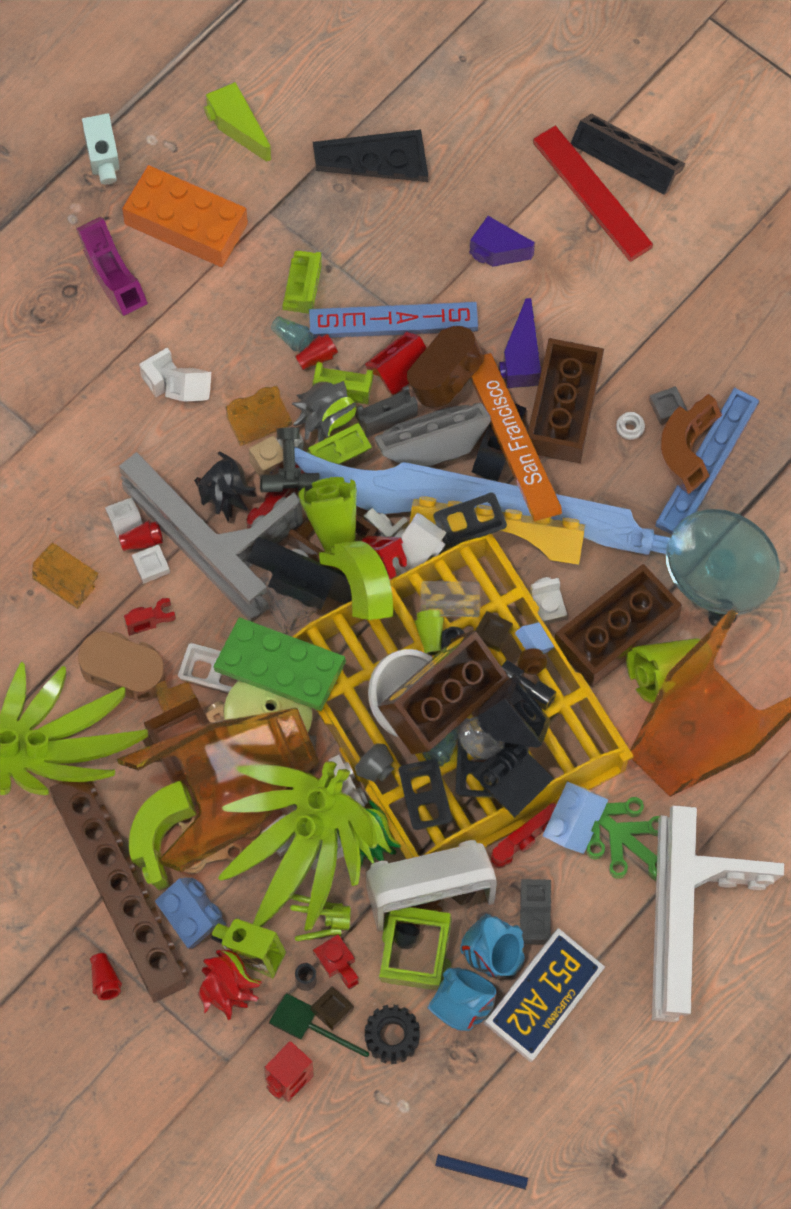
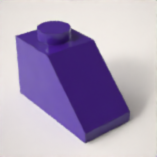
M487 216L470 240L469 253L478 262L487 263L494 267L531 260L534 256L535 242L492 217Z

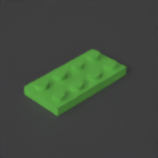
M239 617L213 667L215 672L322 711L346 663V659L343 655Z

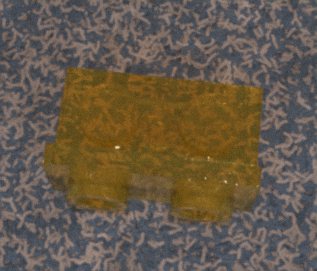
M278 386L261 388L254 395L247 398H237L225 407L226 418L240 446L276 432V428H286L292 425V420L280 398Z

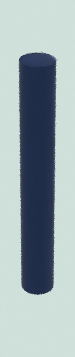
M438 1154L435 1166L524 1190H526L528 1177Z

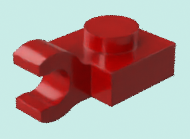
M170 598L160 599L154 609L152 607H137L129 611L128 614H125L124 621L128 635L131 636L157 628L156 624L174 621L176 619L174 611L170 613L162 612L163 608L171 606Z
M339 934L313 949L314 956L329 978L338 973L348 990L359 984L358 976L349 966L355 962V958Z

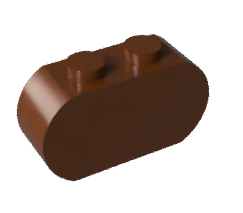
M451 326L441 330L407 371V380L422 405L434 408L449 404L484 362V354L474 333L464 326Z

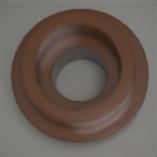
M530 648L520 653L517 665L520 669L524 670V673L535 675L546 668L547 658L541 650Z

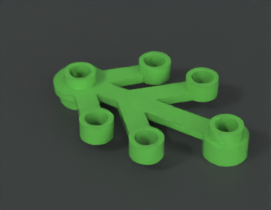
M631 797L627 802L606 804L599 821L595 820L591 831L594 833L587 845L586 853L591 859L595 860L600 859L604 855L605 845L600 841L599 825H601L609 832L611 851L610 875L620 879L627 873L628 865L623 860V844L648 865V874L656 881L657 868L655 864L657 863V856L632 835L652 834L653 836H658V830L653 829L652 824L658 822L660 816H654L649 821L617 823L609 816L628 814L631 817L640 816L643 812L644 804L638 797ZM632 803H636L639 805L640 809L638 811H632L629 808V805ZM593 845H597L601 848V852L593 853L590 848ZM619 864L624 868V871L617 873L613 870V866Z

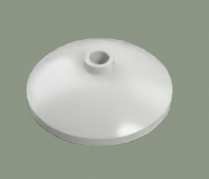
M405 649L387 655L377 664L369 682L368 697L374 717L387 732L398 738L399 736L377 706L432 659L428 654L418 650Z

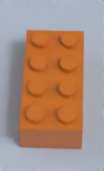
M150 165L145 169L122 208L125 225L223 268L248 225L247 208Z

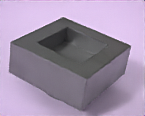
M676 386L650 395L649 401L660 424L667 422L679 406L687 411Z

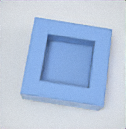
M539 622L522 626L515 632L525 650L536 648L545 654L554 648Z

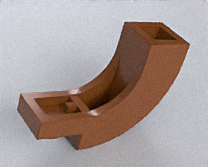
M710 394L697 401L688 412L679 406L666 422L662 432L661 451L673 480L688 495L709 477L704 461L692 452V447L698 436L722 416L716 399Z

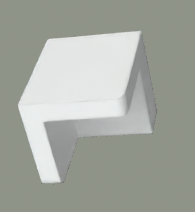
M165 348L139 364L141 377L155 397L165 393L167 369L177 368L172 362L170 350Z
M196 368L167 369L165 397L183 402L208 400L210 396L211 372Z

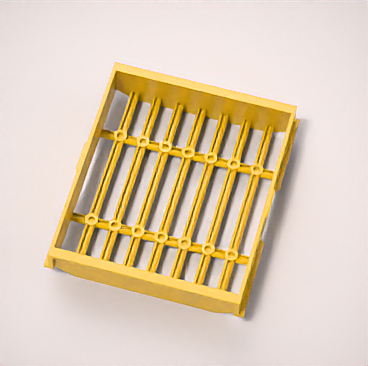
M492 533L480 538L464 541L390 580L393 609L414 641L400 650L412 649L424 652L414 619L402 602L403 598L415 592L418 593L428 610L440 611V616L444 618L443 631L453 626L459 627L462 630L470 626L476 630L486 611L498 613L501 618L513 623L510 634L521 651H524L525 648L515 634L520 629V626L507 606L514 602L528 625L539 622L554 645V648L546 654L571 691V693L563 696L546 668L536 675L542 683L556 691V698L546 711H543L548 718L557 713L562 714L590 759L575 768L548 727L544 742L564 774L552 780L515 818L504 807L497 811L490 798L476 797L487 817L472 825L442 777L451 815L461 831L445 839L438 826L427 828L426 831L434 842L435 847L424 855L459 847L460 843L468 840H476L477 843L483 844L486 848L513 833L551 803L557 805L567 781L592 790L626 771L628 761L634 757L582 674L576 673L540 618L538 614L540 608ZM483 556L486 557L507 590V593L500 596L477 559ZM466 565L490 600V602L477 609L473 607L452 573ZM441 578L465 614L449 623L427 587ZM352 601L310 622L292 637L331 651L325 640L340 632L363 670L348 678L342 670L336 681L337 684L334 685L322 711H316L340 747L339 752L345 762L350 764L356 780L362 783L369 799L385 813L390 834L394 840L401 844L399 849L405 859L418 857V853L389 807L393 802L405 797L398 771L401 765L354 687L365 681H370L371 675L380 661L372 663L351 629V626L364 619L352 617ZM380 619L367 620L388 655L400 651ZM488 647L500 666H502L507 660L502 651L498 652ZM341 694L345 695L374 745L377 743L385 744L394 760L391 764L394 768L392 775L399 786L383 795L375 782L356 774L355 766L360 761V757L327 704L328 701ZM578 702L609 752L600 754L570 706ZM472 713L463 720L469 731H483ZM450 733L441 740L451 757L439 764L441 776L457 769L458 746ZM471 746L468 748L467 758L469 761L480 755L485 756L487 759L486 747ZM427 752L415 754L419 762L431 759ZM472 774L467 775L466 783L471 790H484L481 783ZM428 776L413 778L411 780L413 792L417 793V789L431 783ZM425 805L418 807L421 821L434 820Z

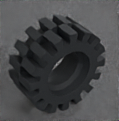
M393 1004L392 1008L384 1005L382 1010L379 1011L377 1008L373 1011V1016H369L367 1025H365V1041L368 1051L372 1052V1056L375 1059L378 1057L383 1063L391 1061V1064H397L398 1060L404 1062L408 1056L411 1057L414 1054L415 1049L418 1048L420 1027L419 1023L416 1022L415 1015L413 1013L409 1014L407 1008L403 1007V1009H400L399 1005ZM387 1024H397L403 1029L404 1038L400 1043L388 1045L383 1042L380 1032Z

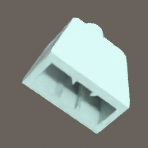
M109 113L82 118L92 174H99L101 184H112L117 181L115 171L119 170V160Z

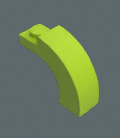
M362 541L335 543V546H331V551L319 552L320 564L337 567L346 575L352 594V617L366 620L393 617V597L390 580L382 560L371 546Z
M181 780L158 790L144 802L134 818L129 835L131 861L139 868L142 867L146 882L148 884L151 883L159 891L170 887L160 853L163 837L176 823L197 815L189 789Z

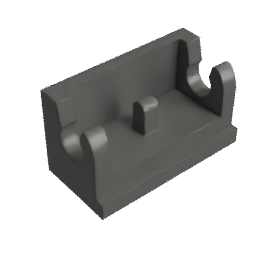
M408 385L402 387V392L363 408L362 405L356 407L355 417L366 437L417 416L418 402L415 396H410Z

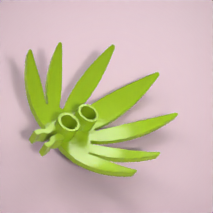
M21 662L12 679L0 714V795H7L11 791L10 776L18 786L30 793L49 795V789L26 770L45 778L66 782H87L114 776L115 769H91L61 764L86 762L118 753L147 738V729L71 739L62 738L90 727L110 713L126 696L125 687H121L63 715L39 729L33 730L46 718L57 702L67 676L66 667L62 666L52 676L20 718L26 698L25 664Z
M333 761L324 763L322 769L323 776L320 779L304 771L284 766L245 765L236 767L238 772L273 785L293 787V790H278L251 795L223 806L222 809L224 811L264 812L297 805L296 810L280 819L248 845L218 877L219 880H228L253 868L275 853L296 833L267 889L253 921L254 925L260 927L265 925L292 897L310 870L322 842L304 931H310L325 905L332 885L337 861V830H339L352 886H356L359 883L361 865L360 849L355 830L370 848H376L377 846L376 832L369 815L356 800L342 792V784L348 778L351 771L339 769L335 777L334 769L337 763Z

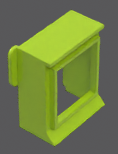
M411 907L388 912L385 916L382 935L385 945L379 974L380 981L389 984L438 990L444 979L443 973L448 968H451L450 960L446 959L452 922L451 914ZM397 921L441 927L434 974L389 968Z

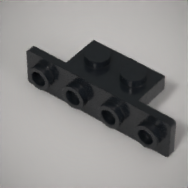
M260 536L255 540L247 561L273 573L267 587L274 589L278 594L288 595L301 601L308 607H315L320 610L327 597L343 604L352 601L350 584L344 573Z

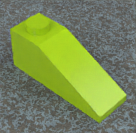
M236 82L206 94L207 105L204 106V111L210 122L214 120L221 132L266 162L270 161L271 146Z

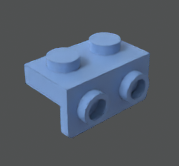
M179 878L155 902L189 949L198 945L214 930L218 923L226 925L222 918L221 910L214 903H211L205 894L204 886L194 878Z

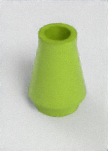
M439 610L418 612L416 614L417 620L414 622L424 648V653L428 655L438 654L442 650L444 618L440 616Z

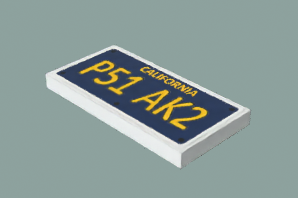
M558 928L487 1017L484 1024L528 1061L532 1062L605 966Z

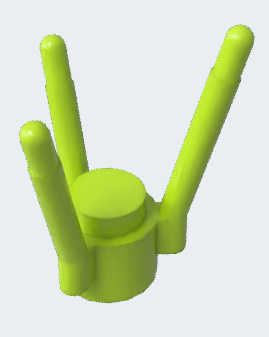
M293 894L290 899L309 904L311 897ZM326 901L320 915H325V926H331V929L298 935L295 937V941L336 936L337 934L341 936V930H349L351 906H343V903ZM290 906L292 911L308 913L309 906Z

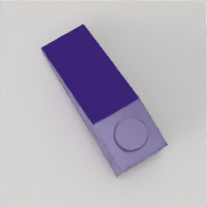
M531 298L525 299L504 350V360L499 362V371L502 378H505L507 389L538 386L541 367Z

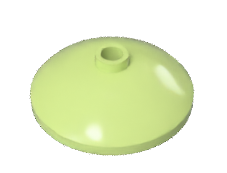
M238 681L227 695L224 705V722L232 739L244 750L252 754L283 755L298 747L307 736L312 723V708ZM271 703L276 709L269 711L265 705Z

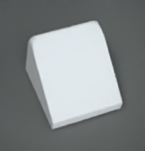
M132 498L105 507L117 538H119L120 534L143 524L140 513Z

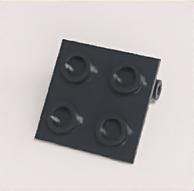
M505 742L472 775L515 818L554 778L529 754V746Z

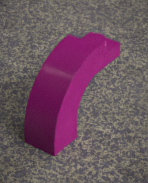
M100 216L76 228L84 247V254L98 282L118 312L125 316L147 305L148 302L141 285L121 259L104 219Z

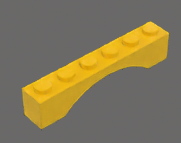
M421 496L419 499L413 500L409 524L416 514L420 513L436 525L433 517L436 511L462 502L448 501V504L436 502V499L433 497ZM477 505L474 508L480 522L493 519L495 516L491 506ZM506 509L505 512H502L507 527L500 531L515 534L529 541L552 561L579 565L585 524H580V521L574 518H563L560 521L553 520L551 517L534 522L532 516L522 515V512L519 510ZM462 512L448 515L447 520L452 531H459L467 527Z

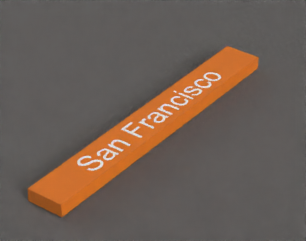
M491 353L485 354L484 362L470 379L480 402L491 417L490 424L533 521L562 514L561 505Z

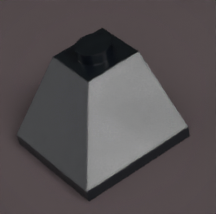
M515 675L509 678L482 704L477 715L481 729L487 734L490 733L495 741L538 748L543 744L551 722Z

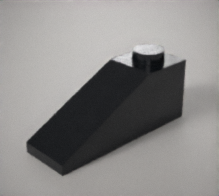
M515 404L522 420L526 408ZM489 424L471 472L485 479L498 482L505 466L506 458L492 426Z

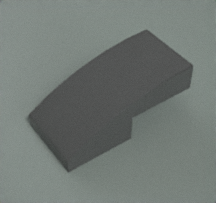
M521 879L520 929L523 931L524 944L544 945L551 937V880Z

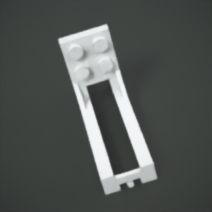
M673 805L670 808V818L662 815L658 818L652 1021L677 1022L680 1015L687 1016L691 1014L694 889L711 881L718 882L720 887L732 888L736 887L737 884L748 885V889L765 890L766 886L774 884L776 880L784 876V863L695 855L696 807Z

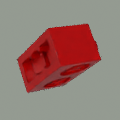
M291 1041L264 1067L265 1081L268 1084L266 1086L267 1090L276 1099L279 1100L283 1097L288 1103L314 1077L313 1061Z

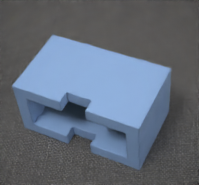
M567 781L542 836L565 848L584 854L594 833L591 831L595 820L599 821L608 799Z

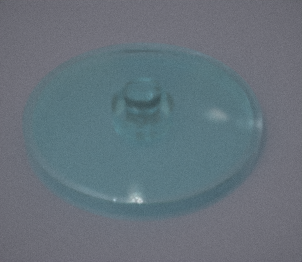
M707 509L695 512L684 518L677 525L667 544L666 562L675 585L689 600L708 611L724 615H740L751 612L768 600L778 583L780 563L773 543L760 527L737 513L721 509Z

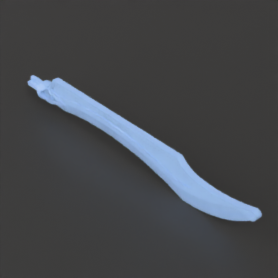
M294 447L295 462L305 473H319L320 480L330 477H344L346 483H350V479L354 480L357 487L356 506L365 510L373 508L377 513L383 514L411 512L413 500L419 499L421 496L433 497L436 499V502L448 504V501L465 502L493 492L497 497L502 512H505L506 509H515L521 511L522 515L531 516L520 489L516 485L402 462L386 470L357 469L329 462L298 447ZM556 494L561 505L562 514L552 516L551 519L562 521L563 518H574L579 520L580 524H585L584 538L603 546L649 555L650 551L679 557L682 540L654 534V529L640 528L634 521L630 509ZM488 502L479 504V505H488V506H491L490 503H488Z

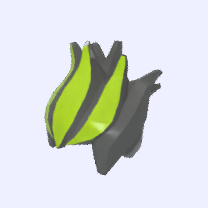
M344 381L334 385L329 382L315 383L309 391L296 395L301 401L292 403V405L302 411L293 426L305 423V440L309 439L310 432L318 429V443L323 441L324 437H329L332 430L341 428L349 423L356 413V403L347 396Z

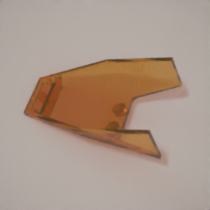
M736 606L668 672L630 749L634 756L632 760L669 797L754 756L791 719V696L765 709H756L714 667V660L739 611Z
M298 708L210 722L116 759L119 765L139 771L161 758L172 756L178 758L199 807V815L159 858L161 865L180 872L185 871L253 832L274 811L227 812L222 809L223 806L259 793L293 790V787L273 785L238 772L236 770L237 766L277 765L309 773L319 762Z

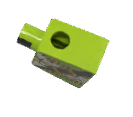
M237 918L232 921L230 927L218 923L212 932L211 939L222 944L224 950H230L239 955L244 966L272 979L274 978L286 954V950L276 932Z

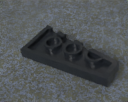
M421 129L313 142L316 171L428 182L429 176Z

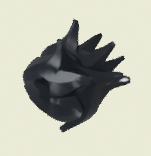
M219 451L218 455L223 459L214 464L202 479L197 477L194 481L198 487L201 504L205 505L208 502L214 504L215 513L220 514L222 511L227 521H229V518L233 516L232 505L247 511L248 508L243 502L241 495L256 497L254 492L256 488L247 485L241 464Z

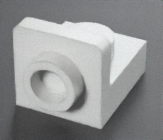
M373 508L364 515L366 521L378 528V536L401 537L409 526V520L403 517L392 527L390 519L383 513L378 514Z
M545 577L535 581L531 585L530 594L540 608L538 614L544 624L567 620L568 615L560 592L559 578L551 579Z

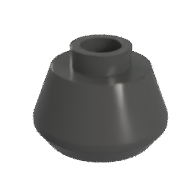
M380 743L375 744L355 766L356 774L372 782H375L377 779L383 782L394 770L391 766L394 760L387 746Z

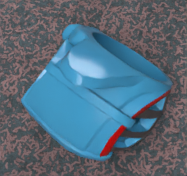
M485 914L466 932L461 942L460 951L472 968L487 974L489 977L496 978L497 976L516 975L525 962V956L522 952L524 947L523 931L518 925L511 926L496 916L493 917Z
M460 967L448 968L443 973L444 979L427 1007L436 1017L451 1028L470 1031L473 1029V1026L480 1024L490 1015L495 1003L496 989L490 981L466 968L461 969Z

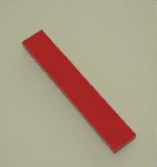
M556 125L533 139L535 147L630 262L653 248L651 240Z

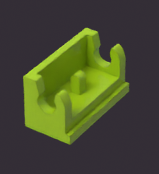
M294 251L282 310L309 314V309H314L322 268L321 252Z
M317 362L312 387L318 382H329L334 385L344 381L347 396L354 400L355 403L368 405L374 374L373 370H367L366 374L328 369L324 368L323 363Z
M357 423L309 447L307 452L329 462L342 464L372 449V446L360 424Z

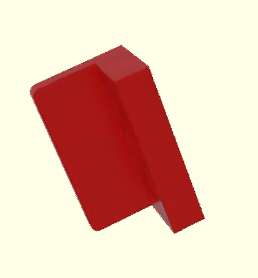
M406 332L366 362L365 366L367 370H373V374L381 378L388 392L394 395L402 387L409 384L407 371L427 347L419 335Z

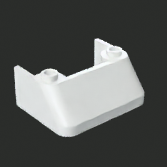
M476 840L462 842L456 848L397 862L379 861L373 863L370 866L371 869L366 872V888L377 931L383 930L385 912L482 889L485 891L488 905L494 904L497 880L484 845L477 843Z

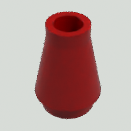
M328 334L322 337L319 335L299 354L295 355V358L302 370L316 365L317 362L323 363L334 359L333 356L338 353V350Z
M148 520L128 532L120 534L119 541L123 551L147 549L163 543V536L158 522H150Z
M106 953L93 955L90 958L93 994L97 995V998L102 1001L116 998L121 993L122 982L110 963L108 955Z

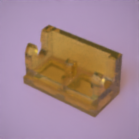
M53 542L33 562L32 579L76 609L80 608L81 604L96 587L93 583L98 578V572Z

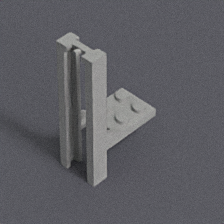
M137 452L119 465L123 490L153 521L158 522L160 529L249 621L253 622L269 609L268 602L260 595L267 593V586L249 569L253 564L249 563L247 559L255 540L259 536L279 544L288 536L291 529L296 530L303 523L302 505L295 493L291 494L288 498L283 497L278 500L271 512L266 516L261 515L254 520L251 528L216 534Z

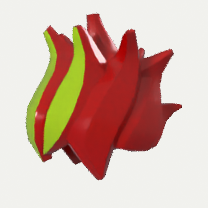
M216 950V954L219 957L203 960L208 967H203L201 970L206 978L200 987L198 996L204 1005V1014L212 1004L224 1012L227 1020H231L233 1006L248 1008V1004L243 1001L257 1002L259 997L253 994L251 988L259 987L262 982L261 979H253L249 976L239 955L230 950Z

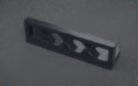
M592 113L580 120L571 140L572 146L664 195L668 193L675 176L685 166L684 162Z

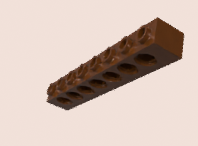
M62 781L50 787L52 798L153 1003L186 988L185 977L189 976L181 959L175 960L171 952L175 950V946L168 933L162 934L158 926L162 924V920L155 907L149 908L145 900L149 898V894L142 881L136 882L133 873L137 871L130 856L124 857L120 850L124 844L117 830L111 832L107 822L111 821L106 807L104 804L98 806L94 798L98 796V792L93 781ZM86 804L90 806L89 810L85 813L75 812V808L78 805ZM98 829L102 831V835L97 839L87 837L91 830ZM105 855L115 857L111 864L104 865L100 863V859ZM120 880L128 883L127 887L120 891L112 888L113 884ZM131 906H137L141 909L140 913L133 917L125 914L126 910ZM144 932H150L154 935L153 939L147 943L140 942L138 937ZM157 958H163L167 961L166 965L161 969L151 967V963Z

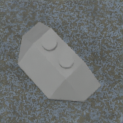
M475 403L472 406L448 407L395 424L385 430L383 434L377 435L374 438L383 456L400 464L407 462L432 467L434 464L446 460H455L462 455L470 453L491 422V417L482 403Z

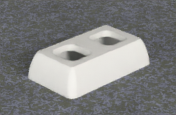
M193 643L189 644L178 677L182 681L229 693L232 688L219 682L222 674L215 672L213 667L221 651ZM196 661L211 664V669L206 679L192 676Z

